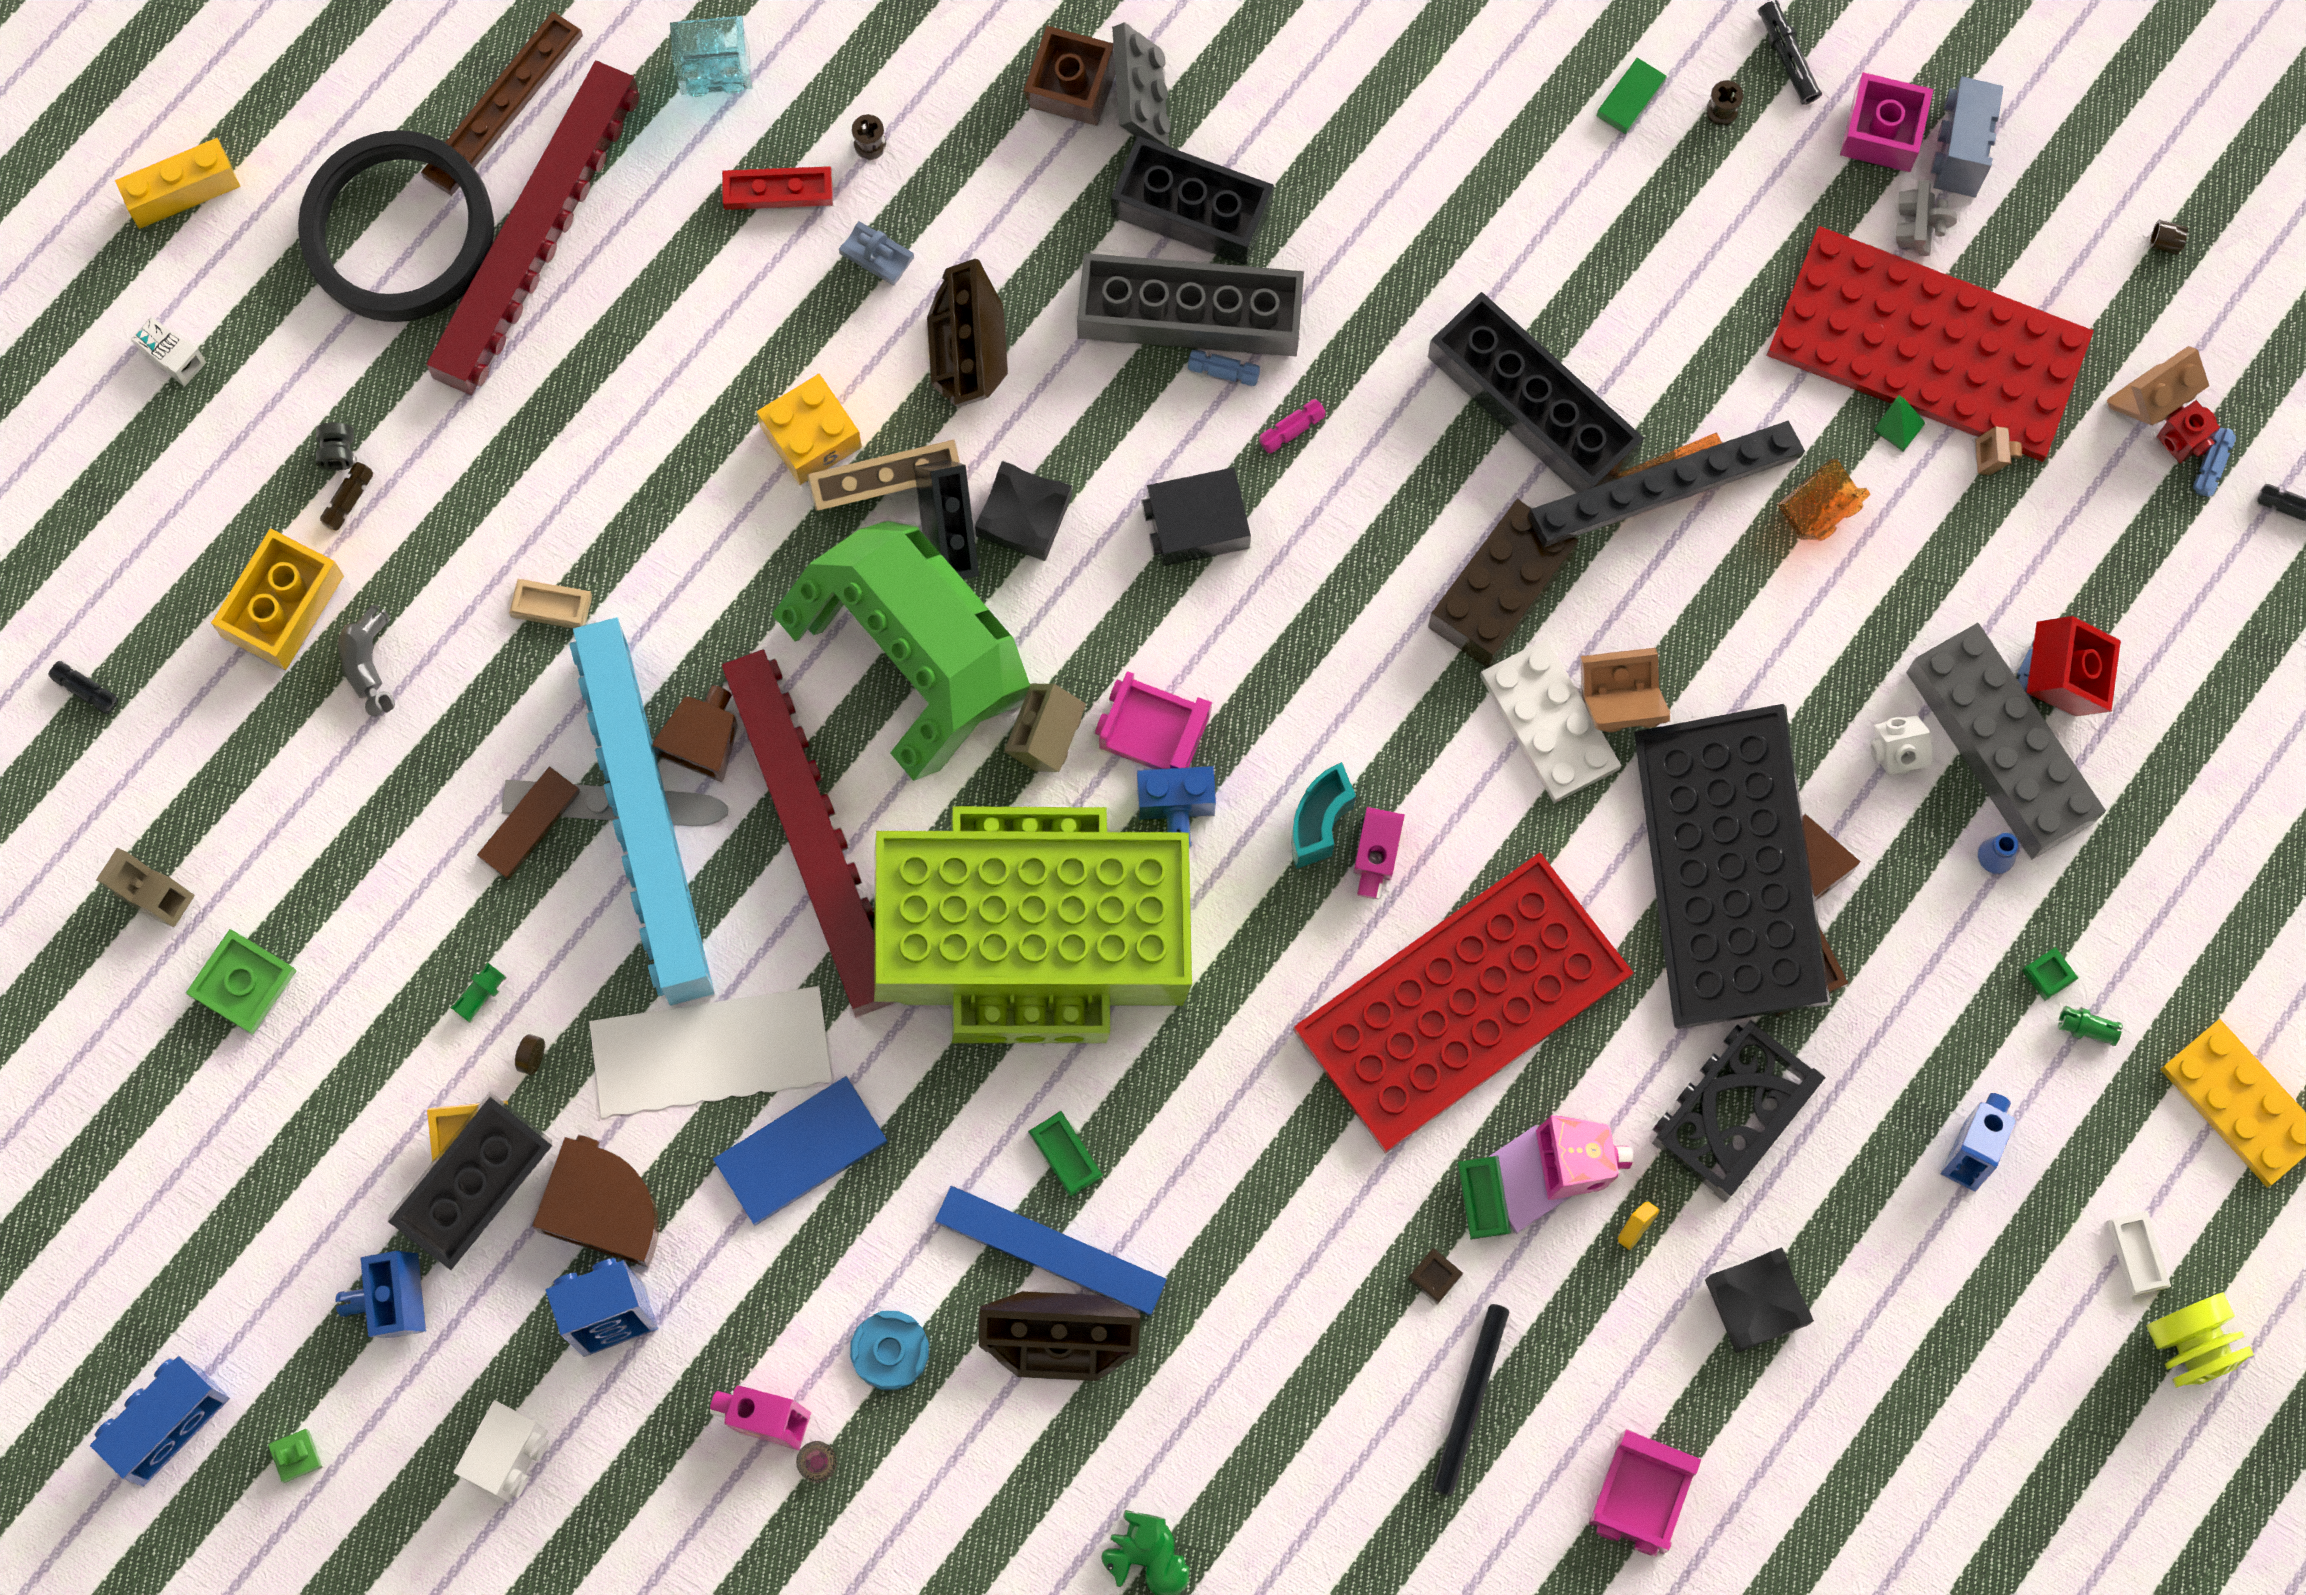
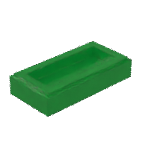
M1637 57L1600 106L1596 116L1626 135L1666 82L1667 76Z
M1059 1111L1028 1131V1134L1070 1198L1103 1178V1174L1062 1111Z
M1499 1155L1459 1161L1458 1167L1470 1240L1511 1234Z

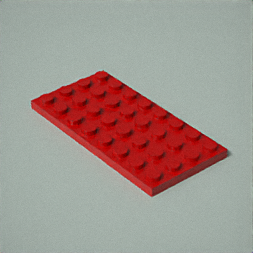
M1818 226L1766 356L1893 404L1898 395H1900L1917 414L1976 437H1980L1995 426L2008 428L2009 441L2020 442L2023 455L2044 462L2094 330Z
M1539 852L1293 1027V1031L1386 1154L1633 976L1634 972L1545 857Z

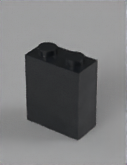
M1234 467L1147 485V498L1141 499L1145 521L1152 520L1155 533L1149 534L1151 548L1154 556H1161L1163 567L1250 548L1251 533Z

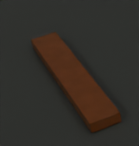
M552 11L445 143L454 148L475 168L583 36L581 29ZM427 164L421 171L424 179L450 196L460 187L446 172L431 164Z

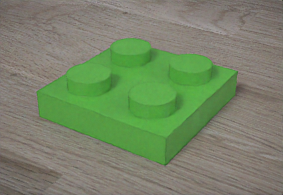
M229 929L186 991V994L253 1035L297 970L232 929Z

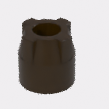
M2159 219L2151 234L2150 248L2179 255V252L2184 249L2186 244L2188 227Z

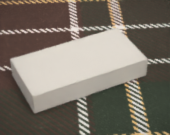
M2148 1211L2108 1220L2107 1225L2130 1298L2170 1288L2171 1284Z

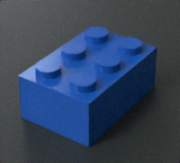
M179 1355L174 1360L170 1358L161 1364L155 1371V1379L145 1390L140 1388L126 1400L124 1404L126 1409L115 1420L110 1418L105 1421L95 1432L94 1436L96 1439L89 1445L122 1479L142 1487L230 1399L197 1365Z

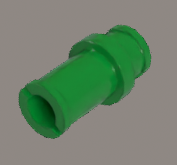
M488 962L479 974H473L470 978L473 982L456 1003L450 1007L469 1023H471L473 1017L490 996L495 997L500 992L497 988L507 978Z
M2064 1006L2059 1016V1021L2063 1022L2058 1023L2059 1030L2069 1031L2075 1038L2081 1039L2085 1036L2108 1043L2111 1046L2117 1045L2122 1034L2121 1031L2117 1030L2123 1028L2121 1022L2092 1015L2089 1009L2082 1007L2076 1010L2069 1006Z

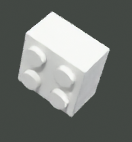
M494 1400L453 1473L509 1503L513 1496L519 1497L529 1479V1476L525 1473L532 1460L539 1461L549 1443V1440L545 1438L548 1430L534 1420Z

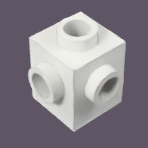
M1918 715L1907 718L1895 717L1887 722L1874 725L1875 740L1870 741L1871 754L1876 763L1880 762L1888 775L1907 774L1914 769L1932 766L1931 732Z

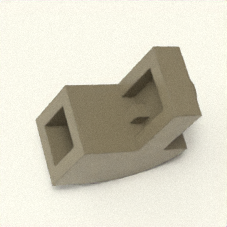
M116 848L96 881L114 892V895L124 902L171 927L176 926L195 896L170 877L152 870L120 848Z

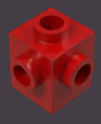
M2195 400L2184 408L2182 405L2170 413L2165 419V425L2156 437L2181 464L2194 454L2198 458L2207 452L2215 444L2212 438L2221 427L2217 424L2214 414Z

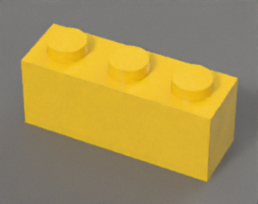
M218 138L115 180L127 210L139 229L241 187Z

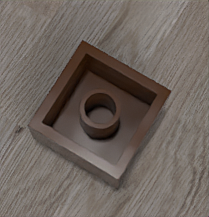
M1046 26L1023 90L1030 108L1098 126L1116 75L1113 43Z

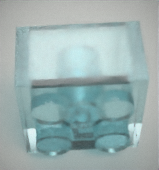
M743 16L670 22L672 59L681 95L701 97L711 92L724 91L735 94L745 89H753L750 49Z

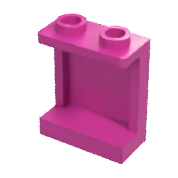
M1127 671L1123 681L1117 679L1112 688L1109 701L1114 703L1109 715L1102 713L1098 721L1095 734L1099 735V748L1154 770L1189 768L1211 716L1212 702L1198 697L1196 703L1139 682L1134 679V673Z
M1626 1429L1620 1435L1589 1524L1598 1527L1596 1534L1609 1540L1619 1542L1620 1537L1635 1542L1634 1549L1653 1557H1657L1658 1552L1665 1554L1670 1550L1672 1544L1670 1540L1692 1478L1697 1474L1702 1459Z

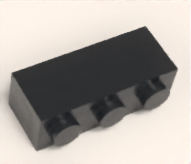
M944 460L914 466L922 533L962 579L979 576L966 465L951 460Z

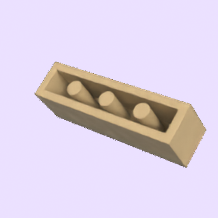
M955 440L807 474L815 510L818 511L915 488L914 466L944 460L960 463Z

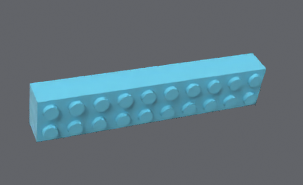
M618 617L573 628L576 641L569 643L574 664L577 665L580 674L578 682L581 694L589 710V713H586L592 735L595 737L597 746H602L596 748L595 752L600 770L603 771L606 782L610 781V783L604 784L608 804L612 807L614 816H619L618 819L613 820L615 834L618 842L621 844L623 853L628 852L627 855H623L621 858L631 887H636L637 891L630 892L640 923H645L646 926L639 928V932L649 960L654 959V964L648 965L653 987H656L658 996L665 995L670 1006L713 995L715 991L656 754L652 747L653 742L627 639Z

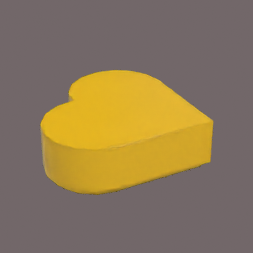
M1649 1201L1643 1203L1630 1216L1617 1238L1618 1242L1628 1250H1631L1653 1223L1660 1209Z

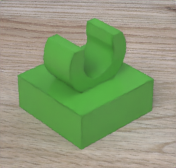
M303 1429L268 1444L281 1482L283 1483L322 1468L308 1429Z

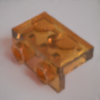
M1830 459L1780 501L1777 506L1801 540L1822 541L1830 537L1837 530L1835 525L1844 517L1849 518L1858 513L1864 506L1862 502L1871 493L1867 488L1856 487L1838 459Z

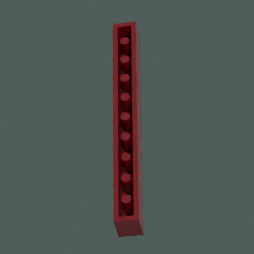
M597 60L594 61L426 363L433 379L471 396L476 387L482 386L486 381L489 373V364L493 356L499 355L503 350L511 324H516L519 321L523 312L525 298L528 293L532 294L536 290L542 267L545 262L549 263L553 259L557 249L556 242L562 232L566 233L569 230L574 217V209L578 202H583L586 199L590 190V180L595 171L600 172L607 158L606 151L611 142H616L619 139L623 130V120L627 113L633 112L638 104L640 93L638 92L634 76Z
M762 649L721 664L855 1018L896 1003L874 1002V933L869 920L874 919V912L868 897L861 899L859 897L856 885L862 884L855 863L847 864L842 851L849 849L841 827L834 830L829 817L836 814L828 793L824 795L819 793L816 783L822 781L815 759L807 762L803 749L809 747L802 726L794 728L790 715L795 714L796 710L789 692L781 694L777 684L778 681L783 680L776 658L768 660L765 650Z

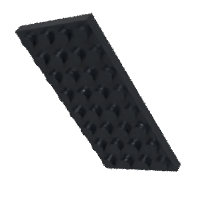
M1784 703L1634 731L1674 1027L1682 1029L1829 1005L1830 997L1787 708Z

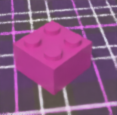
M1862 72L1854 92L1840 156L1911 172L1920 151L1934 89Z

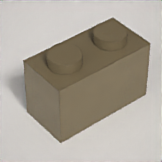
M1031 683L1004 752L1036 772H1060L1062 765L1067 759L1068 749L1074 734L1080 726L1081 716L1086 704L1056 684Z

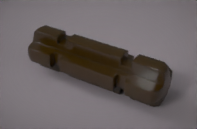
M354 463L348 472L351 476L343 480L329 502L332 506L330 508L326 507L322 513L320 521L327 528L334 531L340 529L345 521L343 518L344 514L349 515L364 491L362 486H367L373 477L372 469L363 463Z

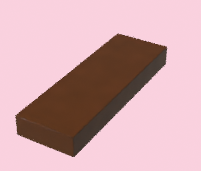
M549 766L479 851L477 856L509 880L581 792L580 789Z

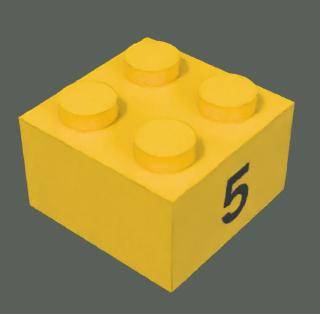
M820 373L756 411L760 428L799 485L808 481L807 474L826 470L862 448L858 428Z

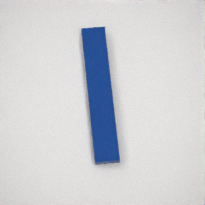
M950 1186L935 1219V1223L1150 1317L1167 1281L1162 1276L954 1186Z

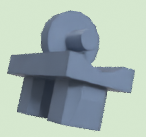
M860 221L857 222L849 238L839 248V254L893 286L896 285L914 259L913 252L887 238V235L882 231H875Z

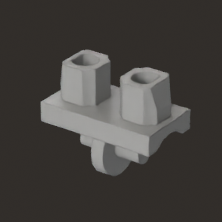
M1930 180L1919 181L1918 189L1899 192L1898 206L1900 215H1916V221L1897 223L1896 241L1898 247L1917 248L1919 256L1931 255L1933 227H1935L1934 235L1942 237L1945 236L1946 228L1952 227L1957 223V213L1947 208L1948 201L1946 199L1937 200V207L1934 208L1935 195L1930 192Z

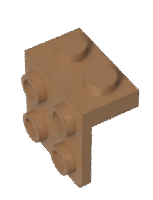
M2187 346L2164 363L2154 366L2107 399L2109 408L2152 426L2165 420L2170 413L2183 404L2194 400L2200 392L2210 386L2198 349Z
M1655 647L1580 656L1582 698L1597 730L1617 732L1622 728L1635 726L1652 728L1660 725V723L1670 721V710L1659 689L1658 653Z

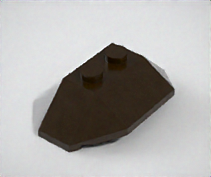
M976 258L945 269L942 276L944 281L936 292L927 315L931 385L957 407L989 398L1008 374L1003 304L980 260Z
M1022 1291L980 1306L978 1346L985 1352H989L999 1363L1017 1377L1098 1381L1118 1368L1126 1360L1138 1355L1140 1314L1102 1295Z

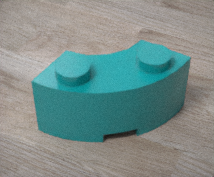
M1342 762L1330 767L1316 777L1305 790L1294 817L1291 838L1292 855L1296 869L1332 856L1334 849L1332 828L1341 816L1354 809L1356 795Z

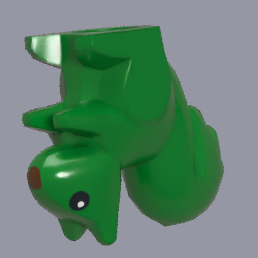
M1125 1510L1123 1517L1129 1523L1127 1534H1112L1110 1540L1118 1544L1120 1548H1109L1101 1554L1102 1563L1115 1577L1116 1586L1121 1587L1131 1564L1146 1567L1145 1582L1148 1589L1154 1595H1180L1188 1586L1190 1571L1189 1566L1185 1564L1184 1557L1182 1555H1174L1175 1541L1169 1527L1166 1525V1519Z

